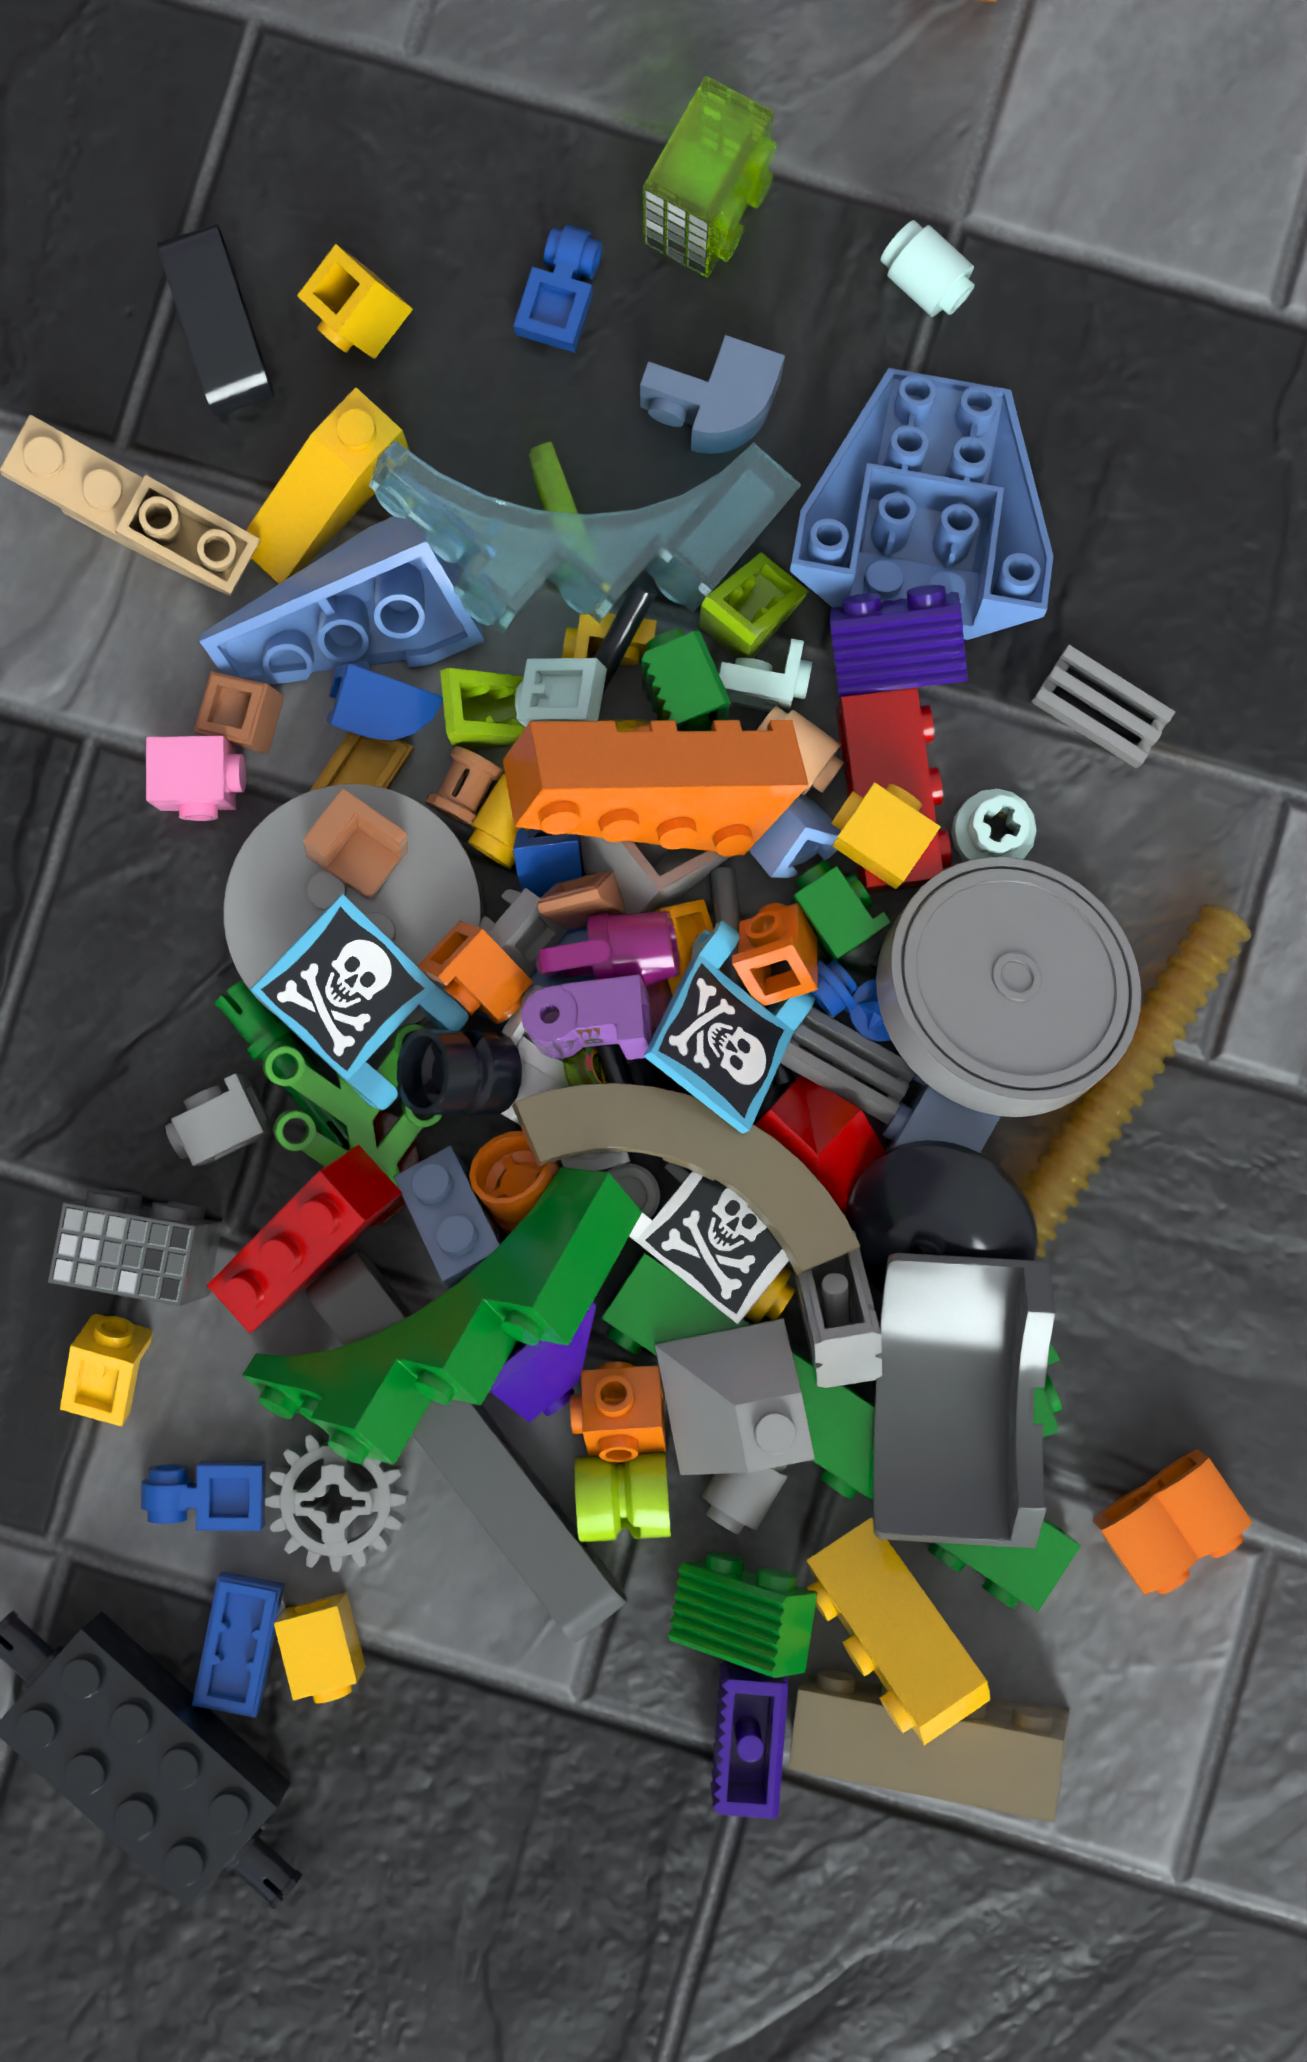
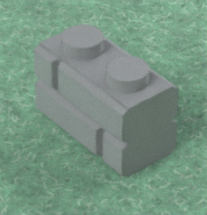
M858 1248L851 1253L799 1275L793 1269L795 1289L817 1386L828 1388L872 1381L881 1377V1331L876 1312L874 1311L860 1249Z

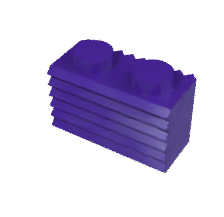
M925 585L908 590L906 592L907 599L900 598L895 601L887 600L881 602L879 594L864 593L846 597L842 600V607L832 608L830 626L839 697L968 681L959 592L946 594L945 586Z
M725 1660L719 1665L721 1676L718 1678L720 1689L717 1691L719 1702L716 1704L717 1716L715 1717L716 1729L714 1730L716 1742L713 1743L712 1782H710L712 1806L719 1815L777 1818L779 1816L788 1679L787 1676L773 1678Z

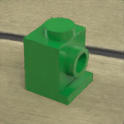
M827 859L795 880L801 890L793 895L790 904H799L817 937L818 945L830 962L832 960H839L891 923L884 912L873 919L867 911L873 905L872 899L859 879L852 873L845 878L837 866L832 868Z

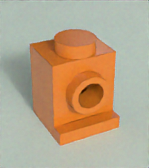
M781 903L767 904L754 917L739 922L738 954L732 955V965L751 997L762 1006H767L818 990V940L798 903L789 906ZM787 959L792 970L771 976V964Z
M460 920L417 965L428 978L446 985L442 990L463 1007L469 1016H472L477 1010L486 1014L496 1024L506 1021L519 1009L523 998L522 994L533 983L528 975L482 928Z

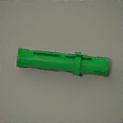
M243 980L227 990L228 996L223 994L214 1002L215 1006L221 1009L250 1045L246 1052L253 1061L261 1059L263 1062L266 1053L270 1049L285 1045L299 1051L304 1058L305 1065L324 1077L292 1038L291 1034L293 1031L283 1021L280 1022L253 995ZM288 1053L278 1055L272 1063L273 1073L279 1078L290 1076L295 1070V1060ZM283 1086L299 1108L311 1117L321 1135L340 1147L348 1143L346 1125L291 1086Z

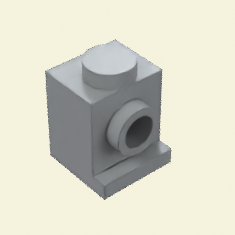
M235 1073L225 1078V1083L229 1089L225 1093H222L218 1085L201 1091L184 1101L188 1111L172 1118V1122L165 1126L169 1141L181 1159L189 1157L193 1166L208 1165L274 1133L272 1124L248 1075Z

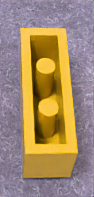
M872 1517L806 1560L814 1583L806 1587V1589L817 1592L816 1607L825 1620L829 1622L837 1616L850 1634V1637L842 1641L862 1675L865 1677L874 1671L888 1692L881 1696L880 1700L902 1734L913 1728L922 1743L926 1745L990 1701L986 1678L889 1541L880 1539L874 1534Z

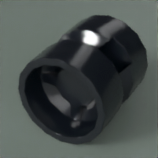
M418 1029L410 1034L402 1045L397 1061V1083L400 1095L405 1105L415 1114L456 1115L463 1111L469 1115H499L511 1107L518 1096L521 1086L522 1064L519 1051L513 1040L503 1032L465 1030L460 1032L458 1030Z

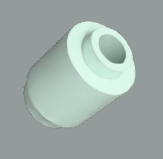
M915 220L907 223L896 234L880 259L889 269L887 276L931 317L938 314L942 309L948 315H951L966 300L975 286L969 280L974 270V265L930 225L922 228Z

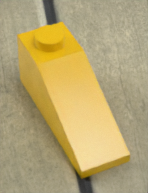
M356 387L312 432L246 529L247 532L260 539V543L251 560L277 584L282 583L304 569L411 456L403 430Z

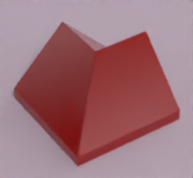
M802 1075L753 1123V1125L776 1139L809 1169L826 1188L843 1214L846 1213L850 1193L860 1175L874 1159L885 1152L861 1108Z

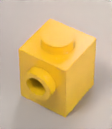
M337 244L334 245L297 295L322 319L317 329L345 353L355 345L374 359L413 310L375 273Z
M874 782L864 798L853 791L833 819L831 824L840 829L841 832L832 847L894 889H897L915 866L940 829V826L918 812L922 804L909 792L894 784H889L884 789Z

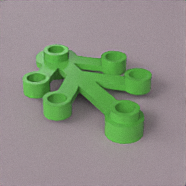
M408 1023L396 1029L392 1036L391 1049L376 1068V1071L395 1088L398 1086L397 1061L402 1047V1039L408 1032L426 1029L421 1025ZM285 1045L273 1047L266 1053L263 1059V1071L270 1081L280 1086H291L346 1125L349 1149L351 1150L359 1144L397 1187L398 1185L394 1179V1176L400 1173L397 1163L421 1129L434 1125L442 1117V1115H428L424 1118H416L402 1100L401 1107L403 1113L380 1143L376 1145L373 1119L380 1109L369 1106L338 1073L339 1088L306 1066L304 1058L299 1051ZM288 1053L295 1060V1070L290 1076L279 1078L273 1073V1060L280 1054ZM287 1110L281 1113L275 1120L273 1127L274 1136L283 1147L292 1151L301 1150L324 1167L348 1152L316 1132V1127L311 1117L300 1110ZM300 1118L306 1125L304 1137L296 1142L287 1141L283 1136L285 1123L290 1119Z

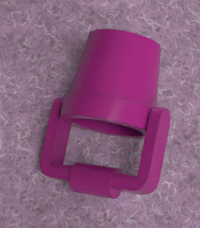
M669 911L617 915L605 912L590 915L587 924L588 941L540 949L536 959L537 970L542 975L555 979H566L594 974L595 980L640 975L644 985H649L680 975L677 937Z

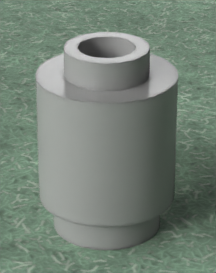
M787 1465L749 1473L714 1474L702 1494V1497L711 1504L706 1515L738 1535L744 1525L757 1530L788 1477L783 1472Z

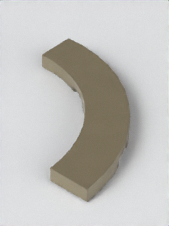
M608 1083L577 1085L548 1090L516 1100L513 1103V1110L538 1167L570 1157L603 1153L621 1154L623 1151L663 1157L662 1160L688 1168L712 1181L717 1180L747 1202V1207L763 1222L780 1244L797 1275L861 1247L845 1215L826 1188L796 1156L755 1125H752L750 1131L741 1134L693 1096L652 1086Z

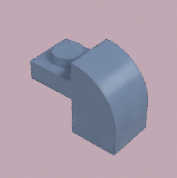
M725 335L709 382L648 361L640 384V407L648 410V414L662 424L672 427H681L684 423L693 425L691 451L716 454L734 450L751 440L764 425L782 378L785 355Z

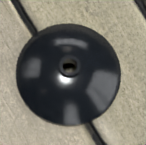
M925 1140L893 1147L882 1153L866 1167L850 1193L846 1209V1219L851 1229L855 1231L857 1240L861 1245L859 1249L867 1279L882 1294L888 1257L894 1253L924 1254L919 1249L920 1246L927 1247L935 1255L1036 1261L1038 1250L1037 1226L1031 1206L1024 1193L1011 1176L999 1165L979 1152L965 1146L944 1141Z

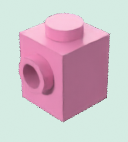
M224 736L146 737L147 802L161 811H179L180 819L192 821L218 819V810H236V792H244L246 788V764L243 754H236V747Z

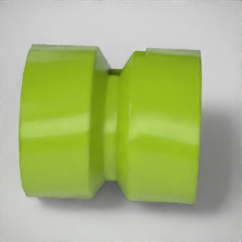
M665 1452L638 1454L635 1459L626 1461L624 1464L605 1461L599 1456H575V1499L579 1542L616 1540L621 1529H628L635 1539L671 1537Z

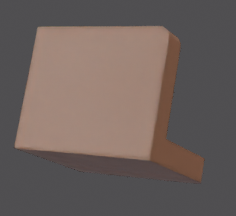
M344 788L339 791L303 838L308 859L366 899L374 897L408 851L407 833Z

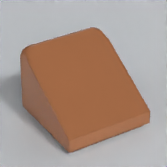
M210 671L194 732L203 736H224L232 745L268 754L283 705V694L266 683Z
M609 870L555 883L537 903L540 914L567 929L587 926L590 915L610 912L612 915L626 913L614 871L610 872Z

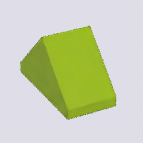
M760 552L706 596L701 604L699 628L736 659H754L799 606L809 591Z
M456 668L440 670L446 734L452 747L459 746L467 750L513 746L526 728L516 719L517 711L515 707L516 690L519 684L523 682L524 676Z

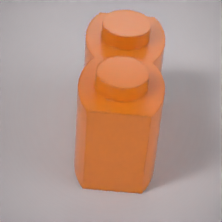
M1198 1449L1169 1464L1153 1476L1145 1485L1125 1494L1092 1519V1522L1123 1568L1144 1595L1154 1591L1158 1594H1166L1177 1589L1188 1580L1191 1574L1188 1569L1200 1558L1210 1555L1212 1558H1219L1235 1550L1244 1540L1242 1533L1253 1523L1210 1458Z

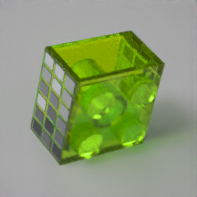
M705 75L643 185L644 244L707 278L719 258L725 262L731 258L743 233L744 226L739 224L748 205L756 209L760 206L773 179L774 173L768 170L777 149V142L771 139L774 111Z

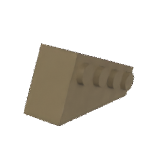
M819 1670L817 1676L809 1675L798 1688L788 1769L1055 1823L1062 1785L1070 1709L990 1699L989 1702L924 1745L913 1728L902 1734L887 1713L880 1700V1697L888 1692L883 1683L856 1681V1676L847 1672Z

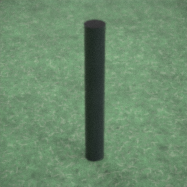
M638 580L633 582L594 656L607 668L603 694L657 595L656 590L644 582Z

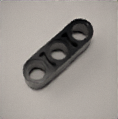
M218 224L158 242L157 247L202 388L213 414L217 416L275 397L236 272Z

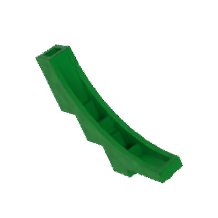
M560 1167L534 1207L500 1246L458 1284L413 1315L372 1336L328 1351L294 1356L256 1353L242 1376L262 1392L258 1397V1401L269 1411L285 1419H292L295 1413L301 1414L325 1430L331 1436L327 1443L328 1446L343 1458L357 1464H363L366 1458L394 1465L432 1400L443 1405H449L452 1399L482 1405L517 1341L533 1346L537 1345L539 1340L566 1346L570 1344L640 1218L642 1211L609 1172Z

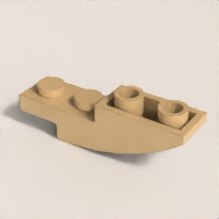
M29 415L0 468L2 476L60 507L62 512L69 517L171 570L228 596L232 595L260 543L258 537L146 474L142 478L32 415Z

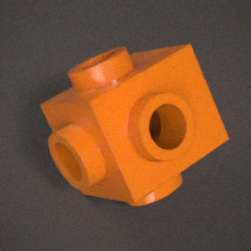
M608 1362L600 1365L597 1369L582 1370V1394L570 1396V1418L572 1433L583 1434L589 1457L599 1456L602 1460L609 1462H626L635 1459L638 1454L666 1452L664 1390L659 1365L634 1367L626 1362Z

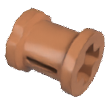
M454 746L450 753L454 761L438 792L430 793L425 802L445 816L471 827L470 825L475 820L476 813L492 782L498 781L501 775L504 774V771L484 757L465 748Z

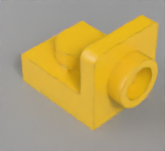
M581 609L578 628L567 627L562 658H591V651H598L617 614ZM643 619L619 665L634 666L639 664V658H643L644 653L648 651L646 644L657 636V620Z
M100 1314L92 1315L70 1346L60 1410L122 1427L131 1413L140 1360L151 1344L153 1331L149 1328L135 1325L122 1317L103 1316Z

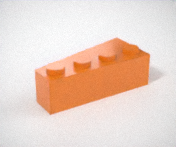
M714 720L711 731H677L675 721H650L649 725L640 726L631 732H617L615 721H530L503 759L514 827L543 830L553 835L568 833L600 837L609 842L632 841L661 845L666 849L687 848L717 852L722 856H744L809 785L793 720H770L767 726L768 731H742L740 720Z

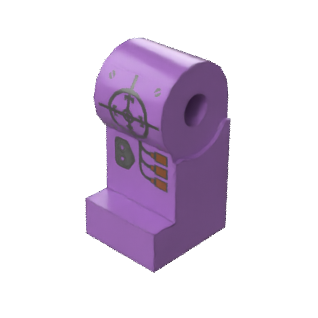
M640 975L545 987L530 995L522 1007L521 1020L525 1031L538 1050L550 1058L563 1059L573 1056L582 1047L619 1044L627 1060L645 1058L643 1055L652 1039L650 999Z

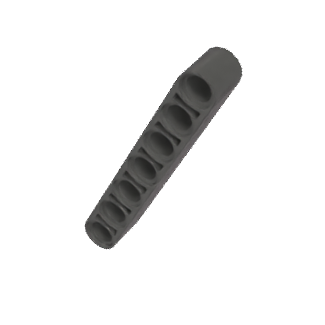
M359 1249L353 1251L306 1288L310 1301L343 1345L372 1336L413 1315L378 1268ZM452 1399L449 1405H443L432 1400L412 1433L413 1437L562 1631L572 1641L578 1642L628 1602L622 1587L588 1542H579L577 1527L483 1405Z

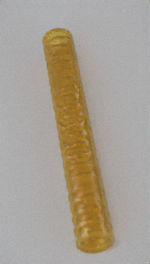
M1204 904L1198 910L1201 918L1200 921H1192L1187 927L1190 933L1189 938L1183 937L1177 943V948L1180 952L1178 955H1169L1166 960L1169 969L1167 971H1159L1155 977L1159 983L1156 988L1150 987L1145 992V997L1148 1001L1146 1004H1141L1138 1025L1127 1051L1107 1075L1081 1095L1084 1098L1081 1105L1077 1103L1072 1105L1070 1112L1073 1117L1070 1122L1067 1120L1061 1122L1059 1128L1062 1134L1059 1138L1051 1137L1048 1142L1052 1148L1048 1155L1040 1154L1037 1159L1041 1164L1037 1172L1030 1170L1026 1176L1030 1183L1027 1188L1020 1187L1028 1200L1035 1218L1038 1233V1257L1044 1258L1047 1250L1043 1248L1046 1241H1055L1058 1234L1054 1231L1057 1224L1065 1225L1069 1217L1065 1214L1068 1207L1076 1208L1080 1201L1076 1197L1079 1190L1087 1191L1090 1187L1089 1181L1086 1180L1090 1173L1098 1174L1101 1170V1166L1097 1163L1101 1156L1109 1157L1112 1153L1111 1148L1108 1146L1111 1140L1119 1141L1123 1133L1119 1128L1122 1123L1130 1124L1134 1117L1130 1111L1133 1106L1138 1108L1143 1105L1144 1099L1141 1094L1144 1090L1151 1091L1155 1086V1082L1152 1079L1155 1073L1163 1074L1166 1069L1165 1064L1162 1062L1164 1058H1171L1177 1052L1173 1045L1175 1041H1184L1188 1035L1184 1029L1186 1024L1192 1025L1197 1021L1198 1015L1195 1012L1197 1007L1204 1008L1208 1004L1209 999L1206 993L1208 991H1216L1220 984L1217 976L1219 974L1225 975L1230 970V964L1227 962L1228 959L1237 958L1241 953V949L1238 946L1239 942H1246L1252 936L1246 922L1231 911L1213 904Z

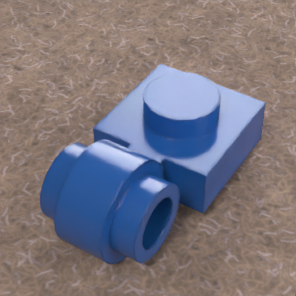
M568 224L563 230L555 227L552 228L545 247L544 265L553 268L554 272L532 267L513 325L517 336L575 353L594 295L592 284L582 282L581 280L583 277L593 280L598 270L603 247L602 241L593 239L592 231Z
M201 1461L197 1465V1483H194V1479L188 1477L187 1466L167 1464L149 1467L148 1478L141 1481V1509L147 1511V1521L151 1523L171 1524L187 1520V1510L196 1508V1530L261 1531L265 1526L266 1461Z

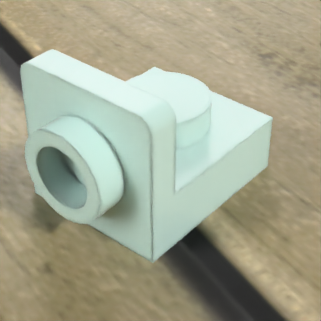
M791 638L784 674L772 672L771 664L753 658L735 659V664L722 662L719 676L731 701L730 705L770 712L777 705L789 714L793 697L805 699L810 679L812 661L801 660L804 641Z
M597 658L527 659L523 682L517 687L515 695L516 719L525 727L530 721H598L607 668Z

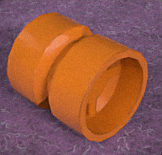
M510 1131L494 1137L480 1148L472 1161L469 1178L473 1191L491 1213L492 1218L503 1234L508 1237L534 1207L559 1170V1165L557 1161L538 1167L523 1131Z

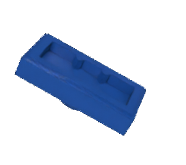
M221 1572L218 1575L192 1706L257 1717L261 1709L276 1632L274 1622L279 1617L285 1583L228 1572Z

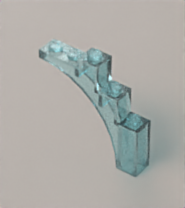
M396 441L378 458L369 483V487L375 491L377 500L386 511L396 518H406L426 535L429 546L439 557L449 563L457 562L464 568L453 592L461 598L462 606L472 618L481 624L493 625L502 634L508 630L550 581L559 588L562 598L571 608L581 614H589L599 624L631 588L633 582L638 580L645 571L655 579L657 587L668 599L678 604H684L694 613L706 596L712 592L801 486L796 479L754 442L721 473L688 492L640 509L586 515L541 511L489 497L437 472Z

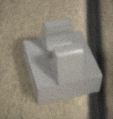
M527 888L522 893L508 889L501 897L510 907L496 923L484 916L480 920L479 927L529 977L537 968L538 950L554 947L569 929L563 928L540 914L537 907L540 898Z

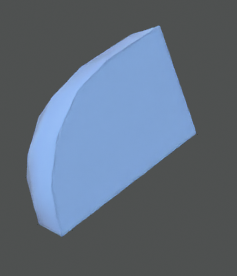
M800 794L752 846L750 852L771 878H790L797 875V871L793 866L806 862L816 854H819L823 860L830 858L837 851L832 845L841 830L831 824L833 820L810 797Z

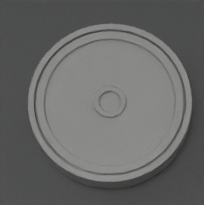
M341 784L309 791L291 799L269 814L253 830L236 856L229 874L224 898V928L230 955L238 973L249 989L340 894H344L416 966L459 920L479 927L480 920L484 917V902L478 875L470 857L450 828L436 814L410 797L390 789L362 784ZM342 788L407 833V853L371 899L364 898L306 857L303 838ZM432 980L441 990L446 986ZM260 1001L269 1011H271L262 1001ZM417 1006L397 1029L408 1023L422 1025L429 1019Z
M987 857L966 861L942 871L918 890L897 917L886 935L878 959L876 987L879 1009L889 1037L901 1057L935 1091L953 1102L981 1113L1006 1117L1034 1116L1059 1109L1073 1102L1117 1065L1127 1051L1138 1025L1141 1010L1140 976L1135 956L1122 928L1105 905L1080 883L1051 867L1033 861L1008 857Z

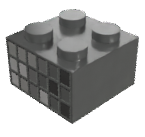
M105 1189L104 1193L87 1191L86 1200L63 1203L48 1283L182 1306L208 1297L210 1289L206 1285L212 1280L223 1221L204 1218L206 1207L201 1205L168 1201L167 1204L152 1203L151 1208L142 1207L143 1195Z

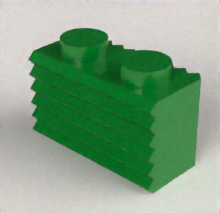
M673 629L654 637L646 644L648 651L644 653L642 658V689L647 691V701L652 702V712L657 714V721H675L677 731H711L714 720L728 719L731 701L700 630L684 635L682 629Z
M707 1552L705 1561L683 1562L678 1568L680 1577L675 1582L678 1590L673 1595L676 1603L671 1608L674 1616L669 1621L672 1628L667 1634L670 1641L773 1678L805 1673L817 1600L816 1591L796 1586L797 1575L788 1571L774 1568H759L758 1573H754L751 1570H744L745 1559L743 1557L725 1552Z

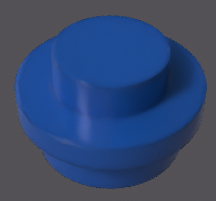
M818 959V990L811 992L815 998L814 1001L831 1018H834L842 1010L850 1013L857 1006L851 996L858 989L856 983L837 961L832 960L829 964L825 965Z

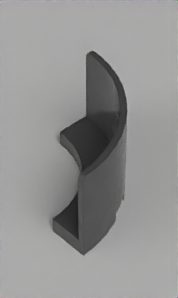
M894 1253L888 1257L879 1326L882 1343V1376L876 1378L873 1430V1531L878 1538L884 1540L1036 1548L1046 1512L1043 1470V1424L1033 1423L1035 1387L1045 1388L1049 1345L1056 1314L1049 1262Z

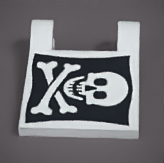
M692 1171L653 1220L642 1212L629 1236L737 1325L789 1262L780 1244L763 1222L747 1207V1202L717 1180L712 1181Z

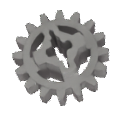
M315 1430L305 1437L308 1452H304L301 1448L292 1445L283 1453L291 1469L276 1467L270 1474L269 1478L282 1486L281 1490L273 1492L265 1498L266 1506L281 1508L282 1514L270 1525V1529L272 1532L288 1529L292 1537L288 1540L284 1550L290 1554L301 1545L308 1549L306 1566L313 1568L322 1555L329 1556L333 1572H340L345 1564L347 1555H351L356 1564L362 1567L370 1560L368 1545H372L375 1549L384 1553L392 1542L384 1528L400 1530L405 1521V1517L393 1510V1506L404 1504L409 1499V1491L394 1488L393 1482L404 1473L405 1469L403 1465H394L387 1468L382 1461L366 1458L362 1465L371 1473L375 1480L367 1481L353 1468V1462L334 1452L328 1446V1442L325 1443L322 1436ZM324 1458V1464L321 1466V1479L318 1482H306L304 1485H298L304 1470L311 1463ZM335 1484L339 1485L341 1496L351 1497L352 1499L341 1512L336 1511L335 1501L324 1498ZM372 1512H378L373 1525L364 1533L352 1538L354 1519L358 1515H370ZM302 1516H308L322 1530V1536L314 1532L305 1523Z

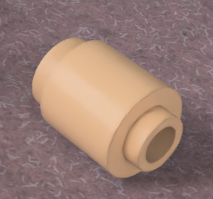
M776 705L756 731H768L767 726L770 720H793L809 783L801 794L806 796L812 787L823 793L845 763L835 756L842 744L795 710H791L788 714Z

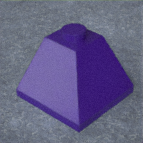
M594 1300L568 1346L540 1340L537 1345L533 1346L517 1341L493 1383L490 1392L527 1422H531L542 1412L545 1416L554 1414L569 1402L571 1395H574L575 1390L573 1386L581 1378L596 1308Z

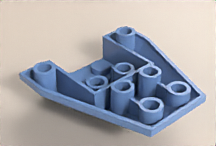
M888 368L800 511L790 572L832 608L842 607V600L844 598L857 594L876 593L881 596V602L887 600L895 601L900 598L907 599L906 592L915 587L925 585L945 586L946 594L959 592L965 640L1044 617L1048 606L1053 552L1011 390Z

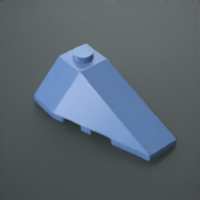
M424 502L368 527L201 633L199 642L222 674L271 685L304 681L313 672L335 670L336 667L348 663L369 671L370 665L407 661L408 668L427 666L485 642V634L456 554L429 506Z

